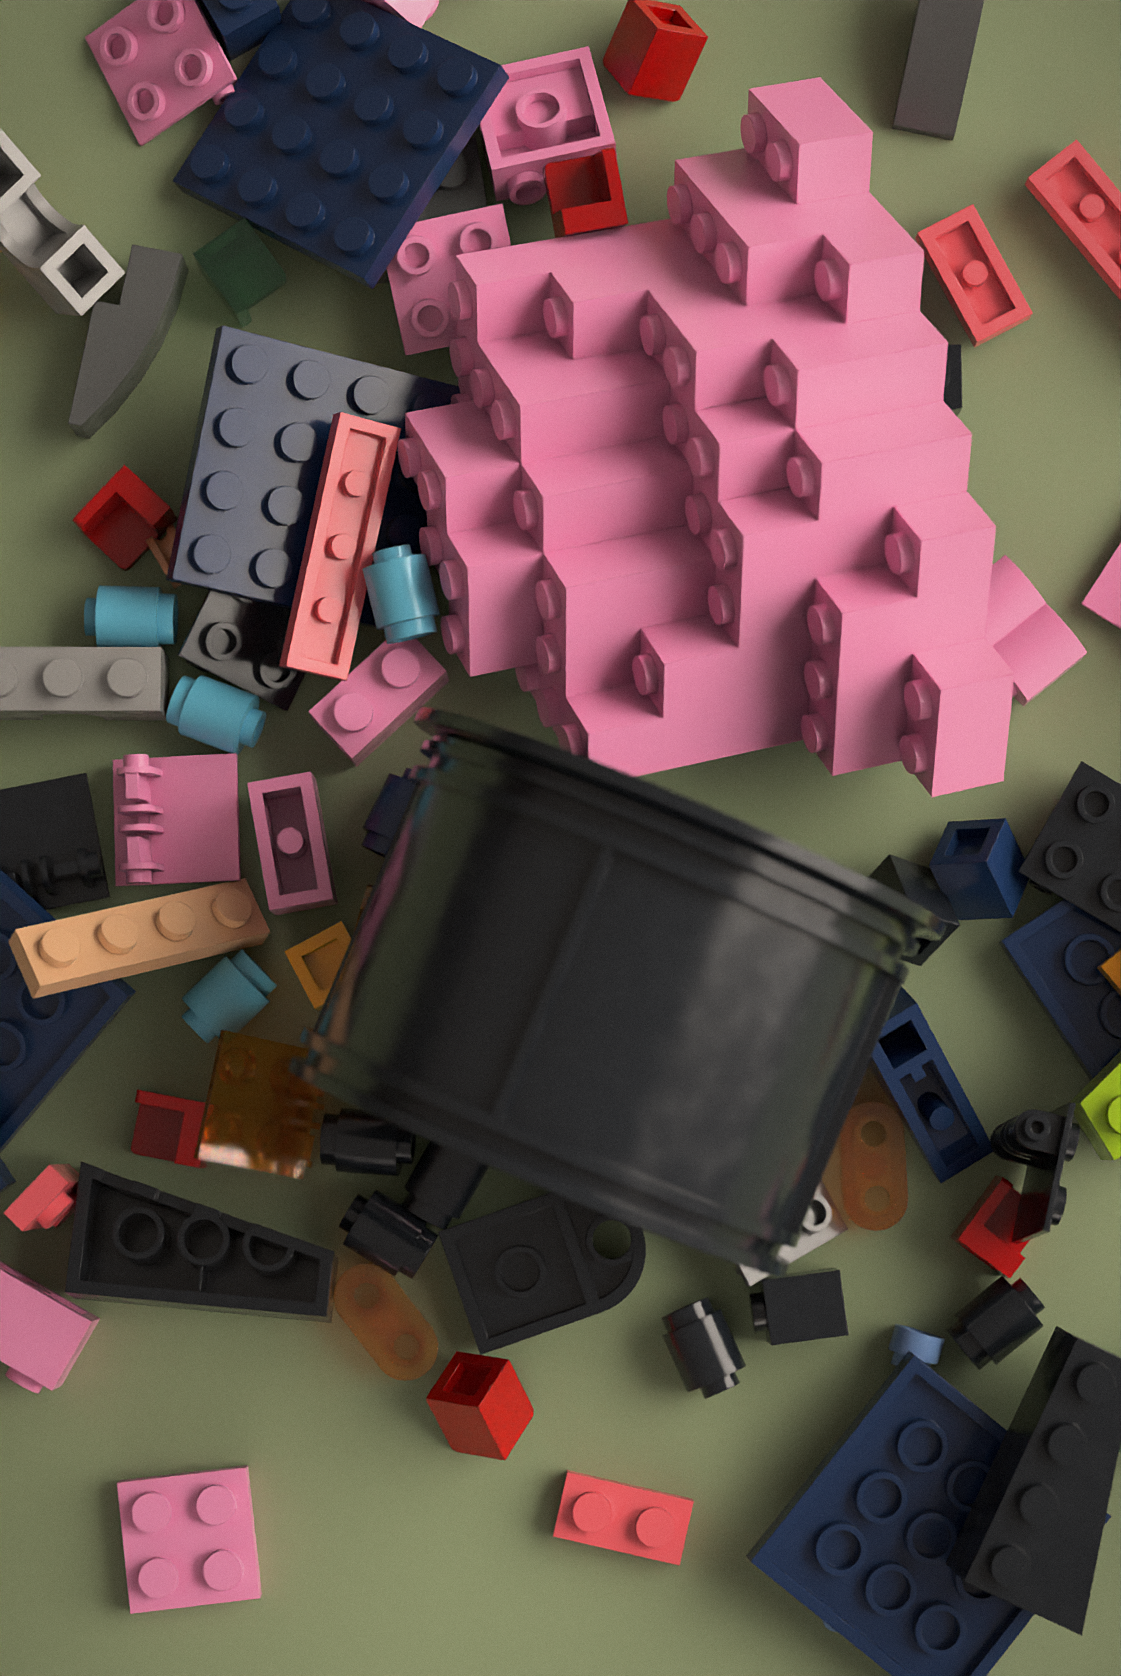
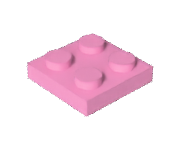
M248 1465L126 1479L117 1482L130 1614L259 1599L262 1596Z

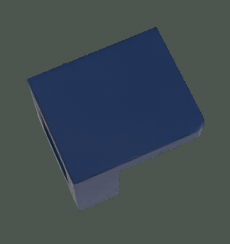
M1006 818L948 822L929 863V867L941 892L948 896L958 920L1013 918L1029 881V878L1017 872L1024 861V857Z

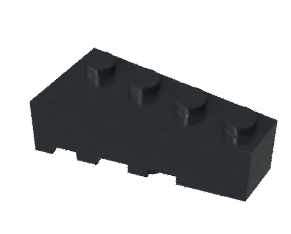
M81 1162L65 1293L82 1300L332 1323L338 1257L334 1251L259 1224L247 1222L225 1214L220 1210L188 1201L160 1191L155 1187L126 1179Z
M1058 1326L1055 1327L946 1561V1565L963 1581L1081 1636L1121 1443L1120 1356Z

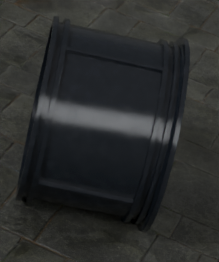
M419 708L413 722L418 728L432 737V740H424L420 749L421 753L430 759L428 767L414 765L408 779L415 785V788L314 1029L304 1027L300 1035L299 1041L310 1047L306 1058L293 1055L287 1070L307 1083L362 1110L548 1191L730 1262L780 1277L785 1276L790 1263L779 1256L782 1245L797 1247L801 1237L800 1231L900 986L905 983L909 973V969L899 962L901 954L907 956L916 955L920 946L915 940L916 937L940 940L946 924L939 917L917 903L861 874L772 833L668 789L565 749L478 719L436 708Z

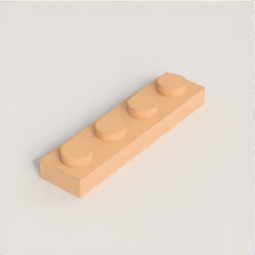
M243 878L241 881L225 882L15 929L8 943L30 994L34 999L262 945L270 934V930L246 878Z

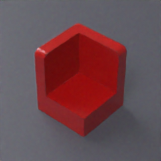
M628 0L603 57V65L628 95L677 102L685 90L708 36L680 5L654 0Z
M614 147L601 149L591 156L552 162L544 166L543 175L555 238L624 227L629 224Z
M124 464L78 512L72 521L120 569L128 571L150 549L145 540L151 536L159 539L166 532V527L176 522L177 517L171 507Z
M137 1089L135 1102L140 1103L131 1151L137 1155L172 1161L175 1164L206 1168L219 1105Z
M995 1176L950 1238L1000 1276L1010 1279L1024 1261L1025 1257L1020 1253L1030 1240L1019 1244L1011 1243L1021 1194L1012 1188L1014 1184L1006 1178Z
M456 1351L425 1398L450 1447L454 1451L504 1461L534 1415V1409L509 1359Z

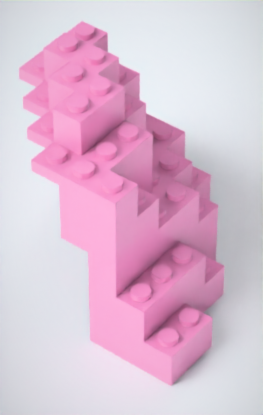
M821 77L750 88L748 92V114L743 115L740 125L743 149L675 160L674 185L669 186L667 190V207L671 219L456 255V281L449 283L448 298L453 317L457 320V338L450 340L449 352L454 373L458 377L460 394L452 395L450 405L405 413L406 439L398 441L397 450L402 473L405 478L412 477L418 486L422 506L427 511V527H422L419 530L421 553L426 554L428 566L434 565L439 572L444 595L449 600V615L442 616L441 618L443 642L449 654H457L470 677L515 668L520 688L523 692H531L536 701L539 718L543 726L546 728L552 727L558 737L560 748L635 777L804 740L808 751L818 755L832 776L902 761L906 771L909 774H915L931 797L1004 780L1014 673L985 638L996 525L967 492L972 433L943 401L948 342L920 312L924 250L870 194L873 131Z

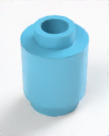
M409 544L390 547L372 553L374 564L362 570L377 630L384 629L387 644L409 641L437 633L434 617L439 616L440 612L426 554L412 555Z
M100 585L96 598H86L85 635L96 636L97 647H161V644L175 645L177 642L179 618L177 594L162 593L161 587Z
M184 675L177 683L171 696L166 721L177 726L179 734L228 753H237L238 755L245 745L253 748L258 742L265 724L266 712L258 710L260 699L255 694L204 675H200L197 679Z
M241 949L232 959L225 956L182 997L189 1009L181 1017L206 1043H209L217 1036L227 1044L270 1002L266 996L277 987V984Z

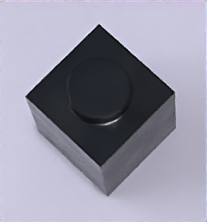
M837 1268L789 1273L783 1277L767 1276L759 1281L760 1292L749 1293L754 1332L766 1331L767 1342L770 1345L849 1335L840 1270Z

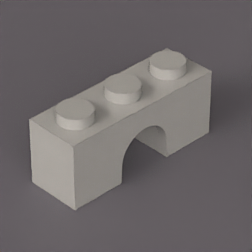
M0 128V251L56 314L82 316L125 272L85 225L70 222L46 201L35 185L41 174Z
M0 647V720H43V715L83 714L99 716L105 720L166 721L169 705L170 658L161 647Z

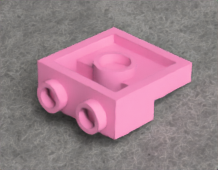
M589 46L501 65L509 79L479 124L484 154L496 201L510 199L518 205L536 203L546 194L543 168L548 163L591 156L601 149L614 147L616 153L615 139Z

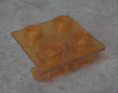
M221 1030L194 1158L303 1180L305 1167L312 1168L313 1164L310 1161L315 1136L310 1135L309 1132L310 1128L320 1130L321 1123L312 1122L314 1109L324 1111L325 1104L316 1103L317 1096L323 1097L324 1091L293 1075L287 1070V1066L293 1055L306 1058L310 1048H302Z

